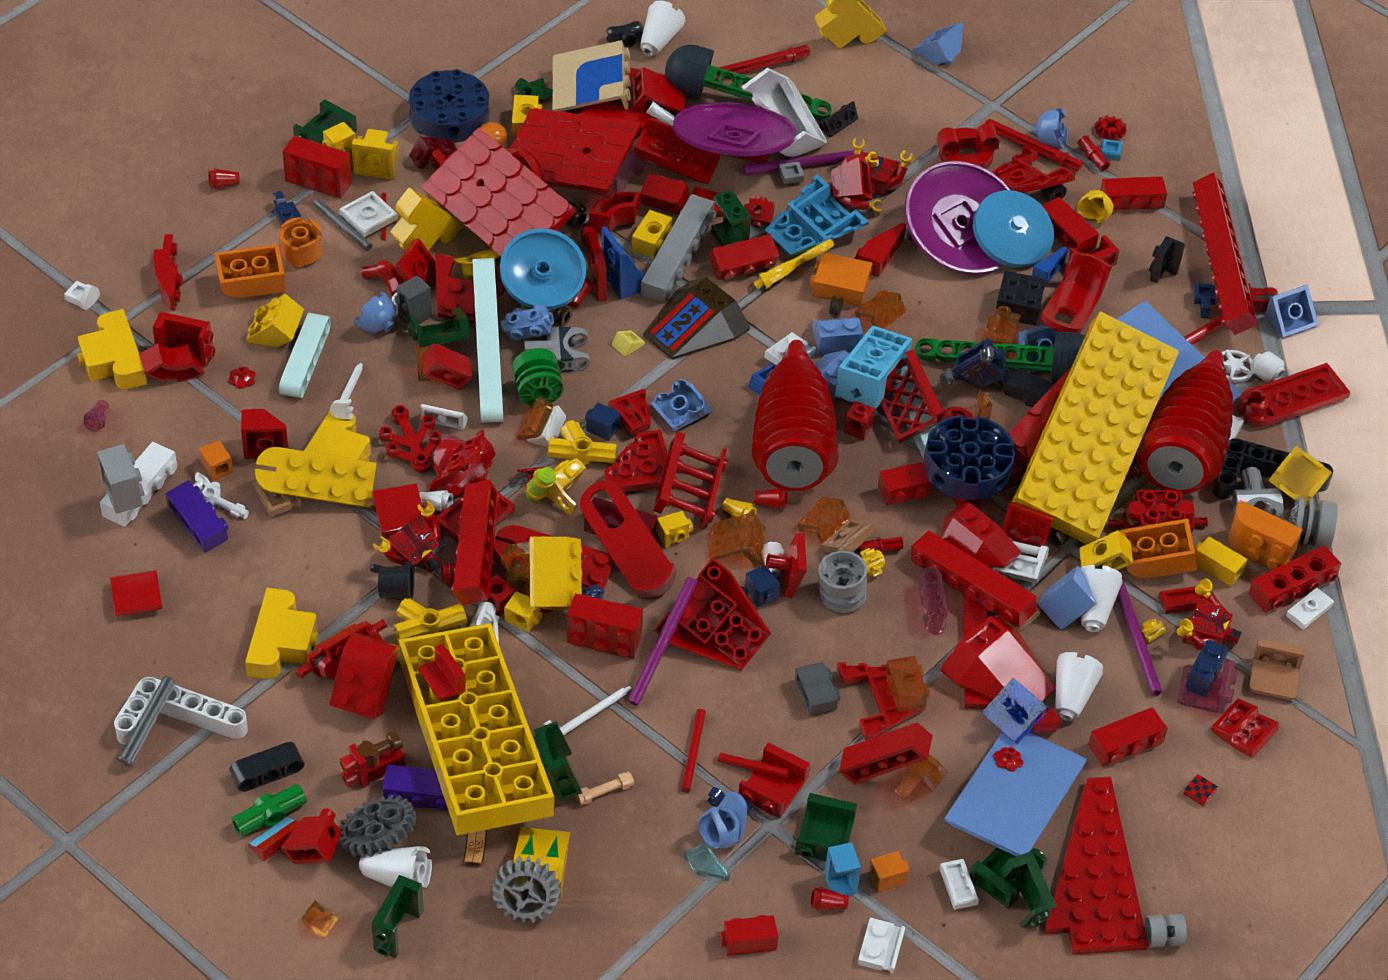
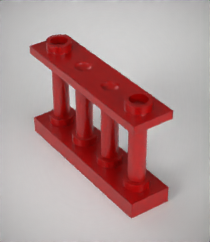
M677 431L669 446L653 511L661 514L665 506H674L702 517L699 529L703 530L708 522L711 523L716 513V510H713L721 473L724 472L728 460L725 459L727 449L723 448L717 458L687 447V444L683 443L686 434ZM686 455L714 466L713 473L710 474L686 465L679 458ZM680 471L710 483L709 489L706 491L678 480L675 474ZM675 488L706 500L704 508L673 497L674 494H671V489L674 490Z

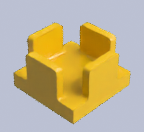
M368 129L364 139L358 135L357 139L354 138L352 141L354 174L394 180L396 175L395 167L399 158V142L394 141L393 144L385 143L388 137L387 131Z
M1296 445L1268 481L1294 501H1296L1297 497H1303L1305 507L1308 499L1313 498L1332 472Z

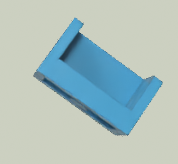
M853 843L828 847L824 875L829 889L848 896L857 894L861 866Z

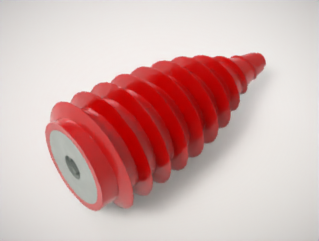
M800 340L791 341L786 354L771 371L763 385L758 400L752 437L751 453L756 467L771 485L787 491H804L817 486L835 470L839 458L836 418L832 396L828 390L825 378L813 361L809 359L805 345Z
M1218 350L1209 352L1205 359L1183 372L1165 390L1161 397L1162 401L1155 407L1136 451V460L1140 471L1152 484L1160 489L1181 490V494L1192 493L1214 481L1222 470V464L1225 460L1231 436L1234 406L1230 383L1223 370L1224 356Z

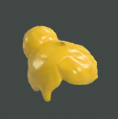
M1096 189L1089 190L1080 198L1077 204V212L1084 218L1097 220L1096 224L1107 220L1112 215L1114 208L1112 200L1103 191Z

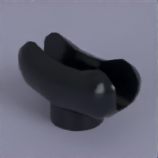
M633 21L625 25L608 27L606 39L609 43L622 40L624 47H632L637 42V39L642 36V24L640 21Z

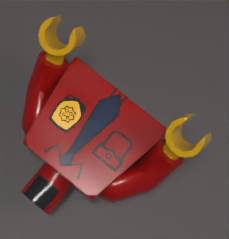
M854 138L853 149L855 151L852 153V156L861 155L860 153L865 147V141L863 139V144L856 146V138ZM903 150L901 152V166L899 161L880 156L871 159L879 160L877 167H870L872 197L874 194L885 196L889 190H893L902 184L908 170L906 168L907 165L914 161L912 153L908 159H904L906 151ZM863 152L862 155L867 157L869 153Z

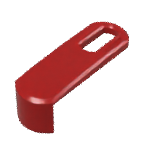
M1072 252L1064 277L1041 314L1040 319L1042 322L1057 332L1081 334L1102 296L1112 267L1095 256ZM1059 313L1073 318L1070 324H1065L1056 320L1055 317Z
M600 481L589 486L581 496L580 511L637 597L647 599L664 594L672 586L677 572L674 563H670L617 483ZM606 491L623 516L624 521L619 527L609 528L591 502L592 496L597 492Z

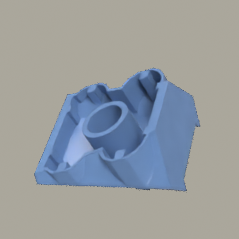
M682 379L673 383L671 392L660 393L650 403L673 431H677L713 411L691 382Z

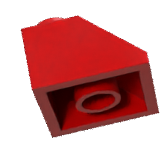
M265 409L241 410V437L244 459H258L263 451L272 447L289 449L287 426Z

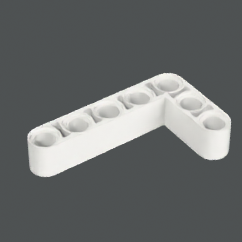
M145 677L139 681L114 721L119 743L127 744L161 680L154 677ZM176 685L160 712L232 739H241L248 732L246 713L241 708Z

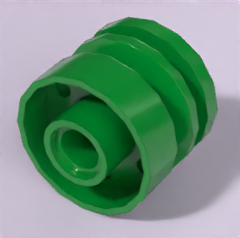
M542 348L529 349L519 354L513 361L512 370L518 396L524 404L534 407L546 406L561 397L564 385L559 372L557 357L553 352Z

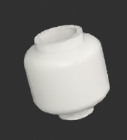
M1270 351L1257 354L1252 361V364H1254L1253 373L1266 383L1281 379L1285 373L1284 361Z

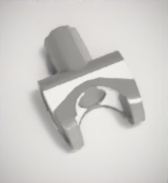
M1248 467L1242 470L1240 478L1244 490H1233L1232 504L1234 513L1237 504L1242 500L1283 519L1284 509L1280 489H1264L1260 470L1256 467Z

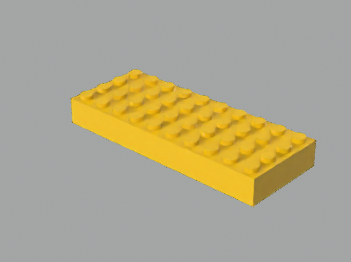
M1100 311L1090 324L1012 501L1054 516L1051 527L1085 544L1098 540L1179 350Z
M492 624L477 625L398 640L399 662L456 835L554 816V794ZM444 644L466 674V691L439 701L418 672V667L434 661L435 647Z

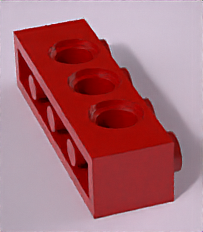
M1323 545L1253 579L1248 594L1266 613L1272 609L1280 608L1290 600L1298 599L1308 591L1312 592L1320 585L1333 582L1339 575L1342 563Z

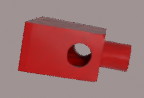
M324 808L319 816L304 817L300 820L281 846V849L294 864L330 862L341 836V830L333 821L336 814L332 810Z

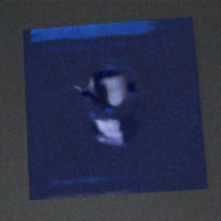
M1013 677L981 713L1018 744L1046 714L1049 708Z

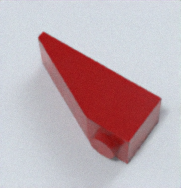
M902 222L868 240L863 248L857 250L855 259L871 262V275L879 278L904 240L907 224Z

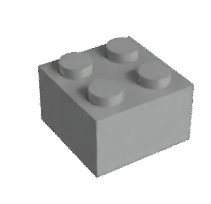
M124 444L97 451L102 482L115 513L118 514L141 507V497L144 496V490L139 482L142 481L139 468H134L133 466L135 465V460L132 452H127Z

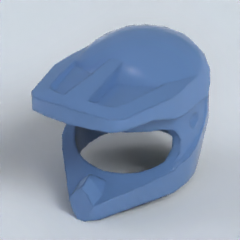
M729 791L718 807L710 808L699 817V831L708 846L714 849L729 848L740 842L747 820L745 800L740 794Z

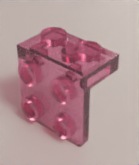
M1225 659L1222 672L1219 673L1207 697H1203L1185 688L1189 672L1192 668L1190 665H1185L1177 702L1180 705L1224 714L1226 704L1232 703L1234 689H1230L1231 684L1235 685L1238 671L1233 670L1235 661Z

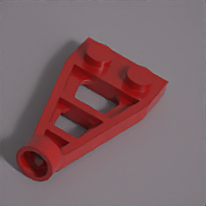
M585 227L580 231L581 242L588 247L592 276L594 278L591 282L592 292L597 293L598 301H607L604 255L596 230L593 227Z

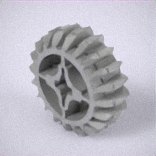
M519 856L516 858L515 863L509 859L506 866L502 865L499 868V873L494 876L492 891H494L493 900L497 901V909L504 908V916L511 913L513 921L517 917H521L523 923L526 922L527 918H530L534 923L537 916L543 920L546 913L551 914L553 912V906L558 904V896H560L561 890L559 888L560 881L555 878V870L548 871V863L542 866L540 865V858L536 862H532L530 856L526 858V861H523ZM535 879H537L543 886L539 885Z

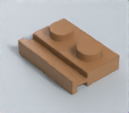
M256 479L252 480L253 487L270 517L292 510V507L296 505L298 507L301 506L299 497L269 493L258 485Z
M847 520L822 544L824 552L855 551L876 531L873 522L867 524L866 521Z

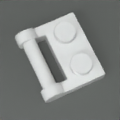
M1013 541L1022 553L1035 555L1037 558L1019 555L1006 568L993 567V570L1015 579L1038 584L1044 562L1048 556L1049 547L1043 545L1037 547Z

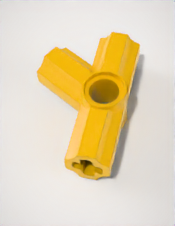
M573 420L566 422L560 428L564 439H549L548 457L577 458L584 465L589 464L591 461L615 463L617 444L592 442L585 435L579 423Z
M405 598L397 609V616L405 621L394 624V631L397 640L439 633L467 623V617L460 603L437 611L432 608L426 609L412 599Z

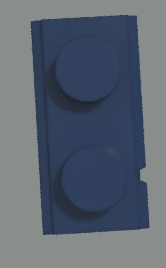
M1206 640L1189 672L1185 688L1203 697H1207L1225 663L1229 649L1214 641Z

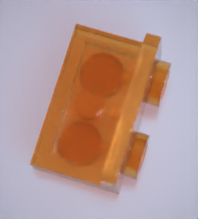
M883 290L878 292L871 300L862 303L861 307L854 311L856 318L871 321L873 326L884 329L906 313V309L900 293Z
M822 497L797 523V527L800 532L816 533L820 543L823 544L850 518L843 499Z

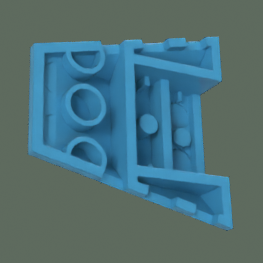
M818 174L812 178L813 181L808 186L806 185L801 190V194L796 200L793 199L788 204L789 207L784 212H781L765 229V233L767 235L771 234L773 241L790 257L806 252L828 239L834 240L869 225V222L857 210L849 213L831 196L830 185Z

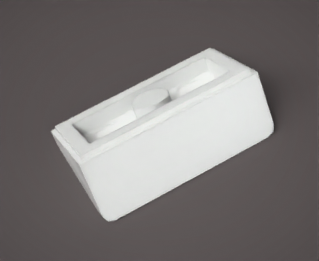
M425 404L420 406L421 419L425 415H432L437 425L464 430L468 420L464 413Z
M559 405L540 409L527 439L529 443L549 447V439L558 438L560 428L566 419V415Z

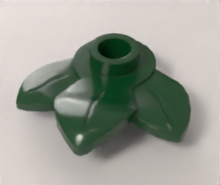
M520 78L515 84L518 95L538 96V100L541 101L553 96V89L545 88L543 78L532 82Z

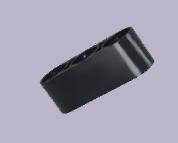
M286 742L239 759L231 764L229 770L239 791L246 792L301 771L305 763L295 743Z

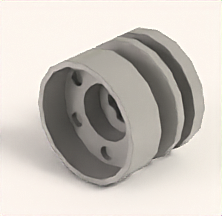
M1297 497L1291 510L1289 523L1303 529L1301 545L1306 546L1309 537L1312 536L1314 547L1318 548L1325 545L1330 549L1336 529L1337 503L1321 500L1317 510H1314L1313 499H1308L1304 508V498Z
M837 551L825 556L820 562L818 570L819 598L821 603L827 609L837 613H848L857 610L864 604L867 597V566L865 561L859 555L850 551Z

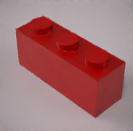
M1163 176L1103 178L1100 188L1112 200L1113 210L1164 208L1167 198Z
M1058 197L1042 205L1052 221L1054 237L1067 247L1069 251L1076 248L1080 253H1087L1096 249L1099 233L1082 216L1077 214L1068 203Z
M771 234L713 248L709 256L717 280L723 278L729 280L742 273L748 275L762 268L764 270L770 269L776 265L779 258Z
M1150 707L1091 731L1088 746L1102 766L1110 763L1115 764L1127 756H1135L1147 748L1161 745L1165 740L1168 728L1155 709Z

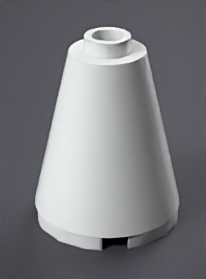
M654 1L649 6L640 48L645 55L656 56L684 26L686 21L685 15L679 8L677 11L672 8L673 4L666 1Z
M1087 565L1081 567V571L1097 604L1081 615V623L1087 631L1098 632L1107 623L1122 585V575L1116 569L1108 566H1103L1102 569H1095V565Z
M1065 652L1058 657L1056 665L1055 712L1059 713L1062 720L1072 721L1079 717L1103 675V665L1091 656L1085 655V658L1077 657L1076 652Z
M423 846L383 850L382 854H379L378 851L375 852L372 857L366 853L364 857L360 858L359 869L362 871L363 876L391 888L399 875L422 883V887L427 888L431 877L432 860L427 859L426 853H430V850Z

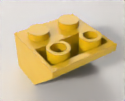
M287 294L279 298H273L270 303L265 306L261 305L255 311V318L248 328L249 333L246 341L276 348L285 345L293 340L304 308Z

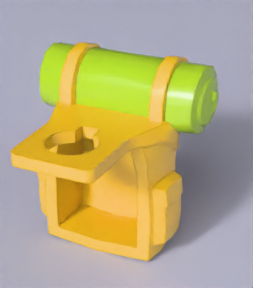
M575 458L559 463L554 470L550 467L537 469L533 474V479L526 485L527 498L532 502H538L548 497L568 516H571L577 508V504L565 491L578 481L586 467ZM562 499L567 501L570 508L563 503Z

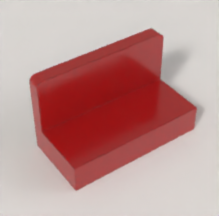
M444 644L436 646L435 660L419 666L418 672L438 700L442 701L466 691V674Z

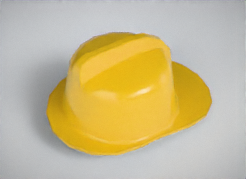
M490 249L467 257L457 258L455 262L460 263L464 279L473 281V259H496L500 256Z

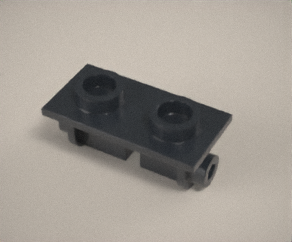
M852 101L847 105L841 106V109L831 116L822 119L819 123L820 129L827 130L829 137H832L858 120L855 102Z

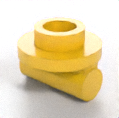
M1150 619L1143 623L1141 632L1145 643L1148 644L1166 633V628L1163 626L1162 621Z

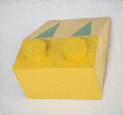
M521 827L513 862L515 863L516 858L519 856L523 861H526V858L530 856L532 862H536L540 858V865L542 866L548 863V871L555 870V878L560 881L559 888L561 892L558 898H561L570 832ZM535 879L539 885L543 886L537 879Z

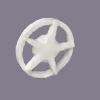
M1228 349L1221 352L1223 356L1228 358L1224 362V368L1230 373V376L1226 375L1230 382H1245L1253 376L1254 364H1252L1253 360L1250 358V355ZM1233 355L1239 356V357H1241V358H1240V359L1234 358ZM1247 361L1251 367V370L1244 367L1243 363ZM1241 372L1247 374L1243 377H1233L1234 375H1238Z

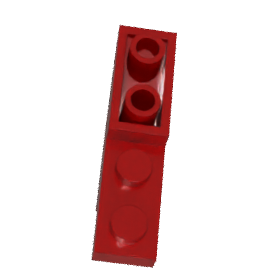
M164 234L163 249H154L155 276L162 299L171 311H176V304L181 300L179 286L183 285V275L179 274L176 258H174V256L178 255V243H174L173 234Z

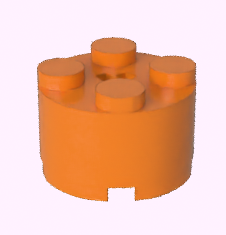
M301 217L289 219L282 224L279 232L281 256L285 261L291 263L295 268H301L322 258L321 227L316 221L309 218L306 221L302 220Z

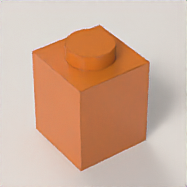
M219 440L199 448L201 464L212 481L233 473L232 459Z
M899 851L870 860L869 874L878 892L906 884L909 866L906 859L901 858Z

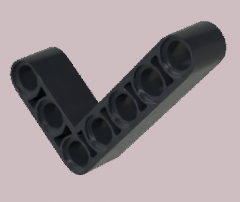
M1238 438L1230 439L1222 470L1215 480L1213 487L1214 495L1220 499H1229L1235 488L1239 471L1245 470L1248 467H1256L1260 470L1261 476L1270 478L1288 456L1289 452ZM1319 461L1321 464H1323L1324 467H1326L1328 470L1332 472L1331 475L1324 482V484L1321 486V488L1318 490V492L1326 491L1330 485L1331 478L1333 475V468L1329 464Z

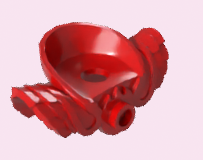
M481 429L473 438L467 441L452 437L444 439L438 444L433 455L434 469L438 476L427 485L429 492L447 490L448 493L453 494V498H456L464 493L465 485L487 479V469L492 466V460L496 453L492 444L485 437L484 430ZM467 465V467H466V469H465L464 471H461V470H460V469H462L463 467H465V466Z

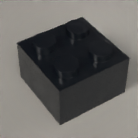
M1005 270L994 318L1036 326L1046 279Z

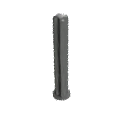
M168 676L162 678L120 756H116L117 761L128 767L134 766V759L176 685L174 679Z

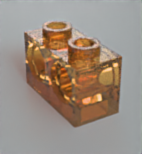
M530 541L509 544L501 555L502 565L508 572L507 583L521 594H530ZM515 556L521 557L523 561L517 560ZM520 577H525L529 581H524Z

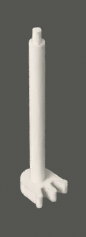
M362 363L355 367L340 400H335L330 406V413L335 418L351 420L353 417L351 412L354 408L349 406L352 402L349 397L363 370Z
M631 687L621 688L560 727L563 735L626 696ZM548 720V721L545 722L543 725L550 724L551 721Z

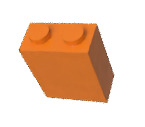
M823 252L821 260L816 261L814 270L816 275L812 274L810 287H813L812 296L831 300L834 295L837 299L843 297V303L862 307L871 278L872 263Z

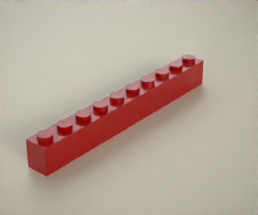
M1213 172L1193 182L1194 191L1192 195L1197 202L1195 208L1201 217L1198 221L1204 230L1202 237L1207 244L1205 246L1206 253L1210 257L1208 264L1214 273L1211 277L1217 286L1215 293L1220 300L1218 307L1224 316L1221 320L1226 329H1230L1234 335H1237L1258 325L1224 184L1217 174Z

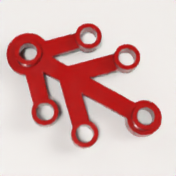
M397 405L391 411L392 422L401 426L405 437L392 433L390 427L384 426L379 429V438L382 441H390L386 445V454L389 457H397L408 461L414 471L425 473L432 466L431 454L442 441V434L439 431L430 432L429 443L422 451L420 444L428 432L435 427V418L432 415L423 416L421 419L422 426L415 435L409 423V410L404 405ZM399 445L411 449L412 453L400 450Z

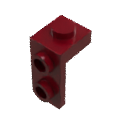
M420 136L409 157L417 168L424 169L432 156V151L439 149L443 155H449L458 149L455 143L449 139L442 140L434 137Z

